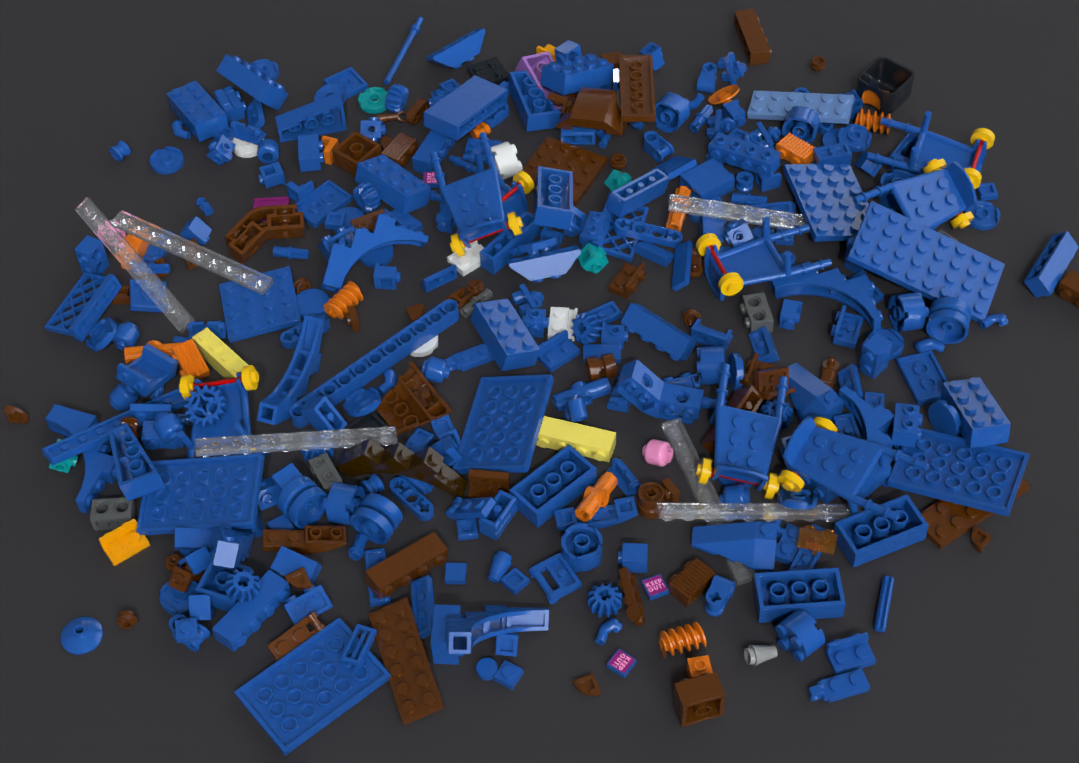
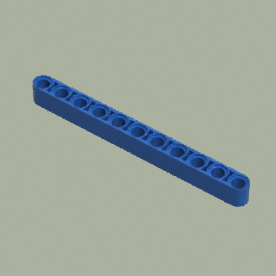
M452 299L443 301L294 403L289 408V415L293 426L303 428L310 424L300 409L311 396H326L331 404L336 406L353 391L362 388L385 370L391 368L459 320L458 303Z

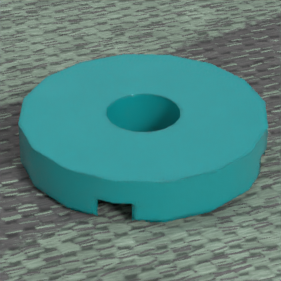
M381 87L366 89L365 92L359 94V108L370 114L386 111L387 108H385L384 101L388 92Z

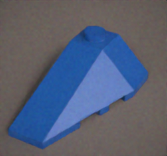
M798 363L788 366L789 387L796 388V392L790 393L791 402L795 406L796 415L800 422L807 416L812 417L813 420L815 417H823L833 421V416L842 415L844 401L831 387Z
M754 521L693 527L691 547L712 555H721L733 563L735 561L742 563L751 570L774 572L777 523Z

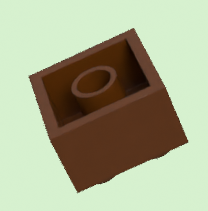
M356 131L332 150L334 165L355 177L358 163L377 157L382 152L380 144Z
M717 672L703 673L696 678H685L674 683L673 706L681 727L723 716L726 694Z

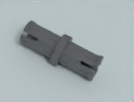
M486 288L477 296L470 298V302L459 309L460 314L464 318H468L474 309L472 305L478 300H481L480 302H487L494 297L492 291Z

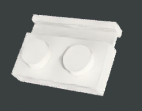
M477 241L470 243L471 248L465 247L466 255L458 257L456 252L447 257L448 263L455 264L457 271L463 277L480 267L479 252L484 247L481 244L479 245Z
M551 307L548 340L555 334L567 330L568 339L575 341V337L571 336L574 330L570 328L574 326L572 320L576 319L578 308L569 310V308Z

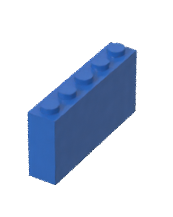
M473 76L424 111V126L458 141L507 104L508 89L478 76Z

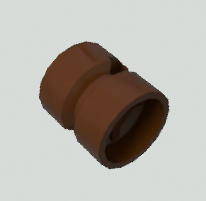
M612 353L603 354L600 358L597 356L585 358L586 372L590 382L602 377L607 379L617 377V366Z
M646 482L638 489V512L643 518L656 519L663 513L664 489L656 482Z

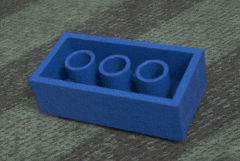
M587 53L586 56H575L573 59H562L560 62H550L542 66L541 85L559 94L567 95L579 92L582 87L595 88L611 84L614 64L607 62V59L598 58L592 53Z
M226 54L216 70L258 101L278 111L288 96V93L284 91V86L277 82L275 83L271 77L264 76L263 72L256 67L253 69L252 64L246 60L242 62V59L236 55L232 57Z
M196 80L166 93L171 110L199 142L213 137L219 131L224 132L225 128L229 127L226 113Z
M382 154L358 163L355 181L359 184L371 183L373 187H376V191L379 192L378 195L381 200L404 215L428 205L431 187L389 159L386 155Z
M538 166L534 182L533 224L569 230L573 215V172Z
M509 299L475 303L470 320L500 370L507 371L535 366L540 348Z
M980 377L953 380L942 384L941 400L947 401L946 404L952 405L958 412L961 420L959 430L969 448L1008 443L1011 423Z
M568 445L511 488L510 495L517 498L518 511L538 528L554 516V510L563 509L585 492L588 486H592L597 482V468Z
M908 494L881 504L885 508L891 507V510L900 513L897 521L890 518L884 519L883 515L868 510L835 522L833 538L853 568L925 540L929 525Z
M839 568L754 573L753 593L758 623L781 622L798 610H804L814 619L839 618L844 615L846 602Z

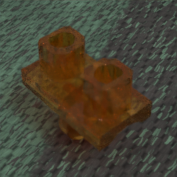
M805 525L804 528L800 527L797 547L813 550L812 555L815 556L817 551L834 555L838 535L835 534L834 530L818 531L813 526Z

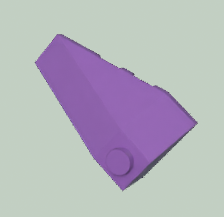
M550 52L522 57L515 70H526L536 82V86L543 90L544 96L548 99L549 92L553 90L541 85L543 65L555 62ZM553 103L555 109L562 110L563 105Z

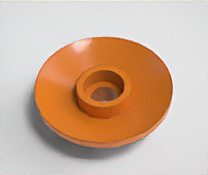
M738 85L724 87L713 93L709 97L708 102L711 105L731 102L740 88Z

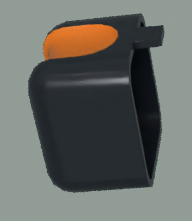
M878 57L859 74L856 88L857 95L863 100V104L874 106L880 111V114L881 112H884L885 116L888 113L892 114L911 95L914 72L887 57Z

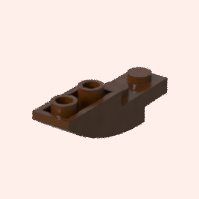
M305 525L304 530L263 529L262 532L263 551H279L281 546L298 554L307 555L334 550L347 544L346 526Z

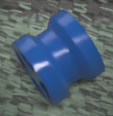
M122 140L117 142L116 146L109 148L110 154L118 162L122 161L124 156L131 154L130 148Z
M742 171L737 174L735 188L738 192L744 194L752 191L754 181L752 173Z
M375 473L371 474L369 479L360 482V486L364 488L366 495L382 492L385 489L382 481Z

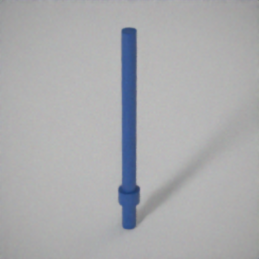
M418 17L415 24H412L407 39L383 81L385 85L390 84L414 37L420 32V26L424 21L422 17Z

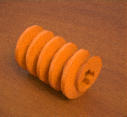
M863 108L860 109L855 124L866 126L867 131H870L873 127L874 133L878 129H880V134H883L885 130L887 135L890 132L888 126L880 124L882 117H884V112L877 116V111H874L871 115L869 109L866 114H864ZM888 113L886 118L891 119V114Z
M349 281L333 298L324 304L325 312L332 318L342 320L344 315L349 314V306H357L359 301H363L364 298L359 287L354 282Z
M693 622L692 626L685 624L684 628L677 626L675 630L670 628L667 633L664 630L659 633V646L664 658H666L667 651L670 652L671 656H674L675 649L680 654H683V647L690 652L692 644L696 650L699 649L700 642L704 647L707 646L704 631L698 622Z

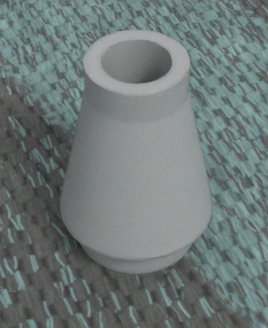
M749 645L748 648L744 649L745 662L747 665L752 666L776 658L778 655L775 645Z

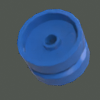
M942 297L933 301L929 308V318L926 325L928 335L935 341L943 344H956L965 340L969 334V323L972 315L970 306L963 300L955 297Z
M301 476L294 479L282 490L278 497L277 507L296 527L302 529L305 528V525L312 526L325 514L326 509H323V501L325 497H328V494L308 476Z
M370 493L364 497L360 507L352 514L350 522L359 534H365L369 541L382 545L387 544L394 533L393 530H396L403 520V514L386 497Z

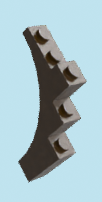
M371 438L341 452L335 467L349 478L371 473H388L414 478L431 484L454 498H463L468 484L466 479L444 464V457L430 446L413 453L400 442L384 449Z

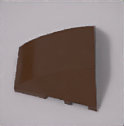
M582 87L555 127L573 130V126L605 130L606 134L623 136L616 90Z
M413 361L409 363L407 371L404 375H400L398 383L387 392L377 408L396 435L414 430L453 412Z

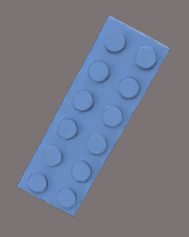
M754 90L747 117L748 119L785 121L792 107L803 106L816 110L821 123L849 124L854 104V95Z

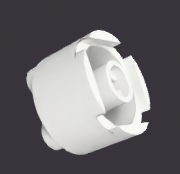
M506 141L491 147L492 153L495 154L494 160L497 170L503 180L523 170L521 162L517 160V149L514 144L510 145Z

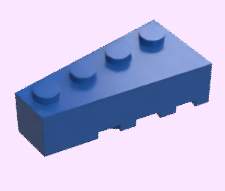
M526 70L509 72L510 94L526 132L556 128L555 126L559 122L561 115L559 109L553 107V102L544 96L543 90L536 86V82Z
M340 92L275 117L281 143L298 140L300 135L318 134L319 136L347 130Z
M128 424L109 429L108 433L118 484L127 501L165 488L166 486Z

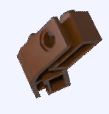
M297 204L260 206L250 210L225 235L229 255L243 265L267 240L303 238V212H297ZM267 219V221L256 224L260 220Z

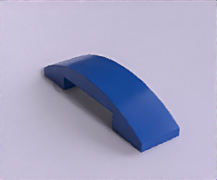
M634 496L615 499L613 505H607L605 508L600 507L587 523L580 521L575 516L574 507L554 510L557 529L565 531L568 527L578 523H585L589 527L597 529L613 526L637 516L638 512Z

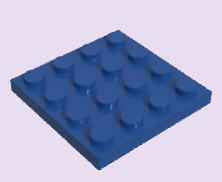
M290 266L219 284L230 343L302 323Z

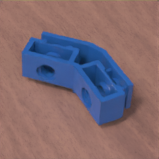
M637 359L623 365L615 388L616 391L640 411L652 417L691 425L694 419L699 420L704 390L665 383Z

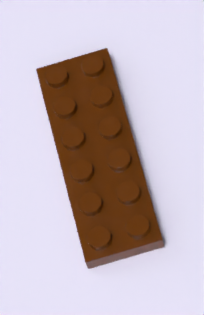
M619 55L621 122H656L652 55Z
M1022 478L1015 499L1030 490L1031 485L1024 478ZM944 500L937 501L921 512V515L929 525L926 537L939 550L994 514Z
M405 597L369 613L372 628L377 630L376 640L384 666L391 674L389 682L403 724H410L444 709L445 706L408 598Z

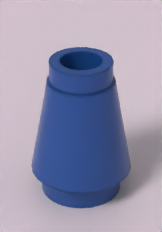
M497 551L493 555L487 577L491 582L499 583L500 579L512 565V557L508 553Z

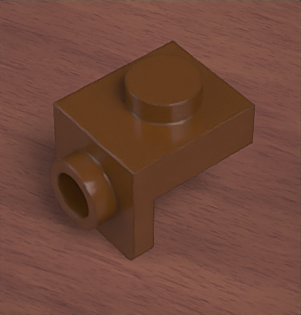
M187 563L186 565L174 566L168 585L186 593L192 581H200L204 572L194 575Z

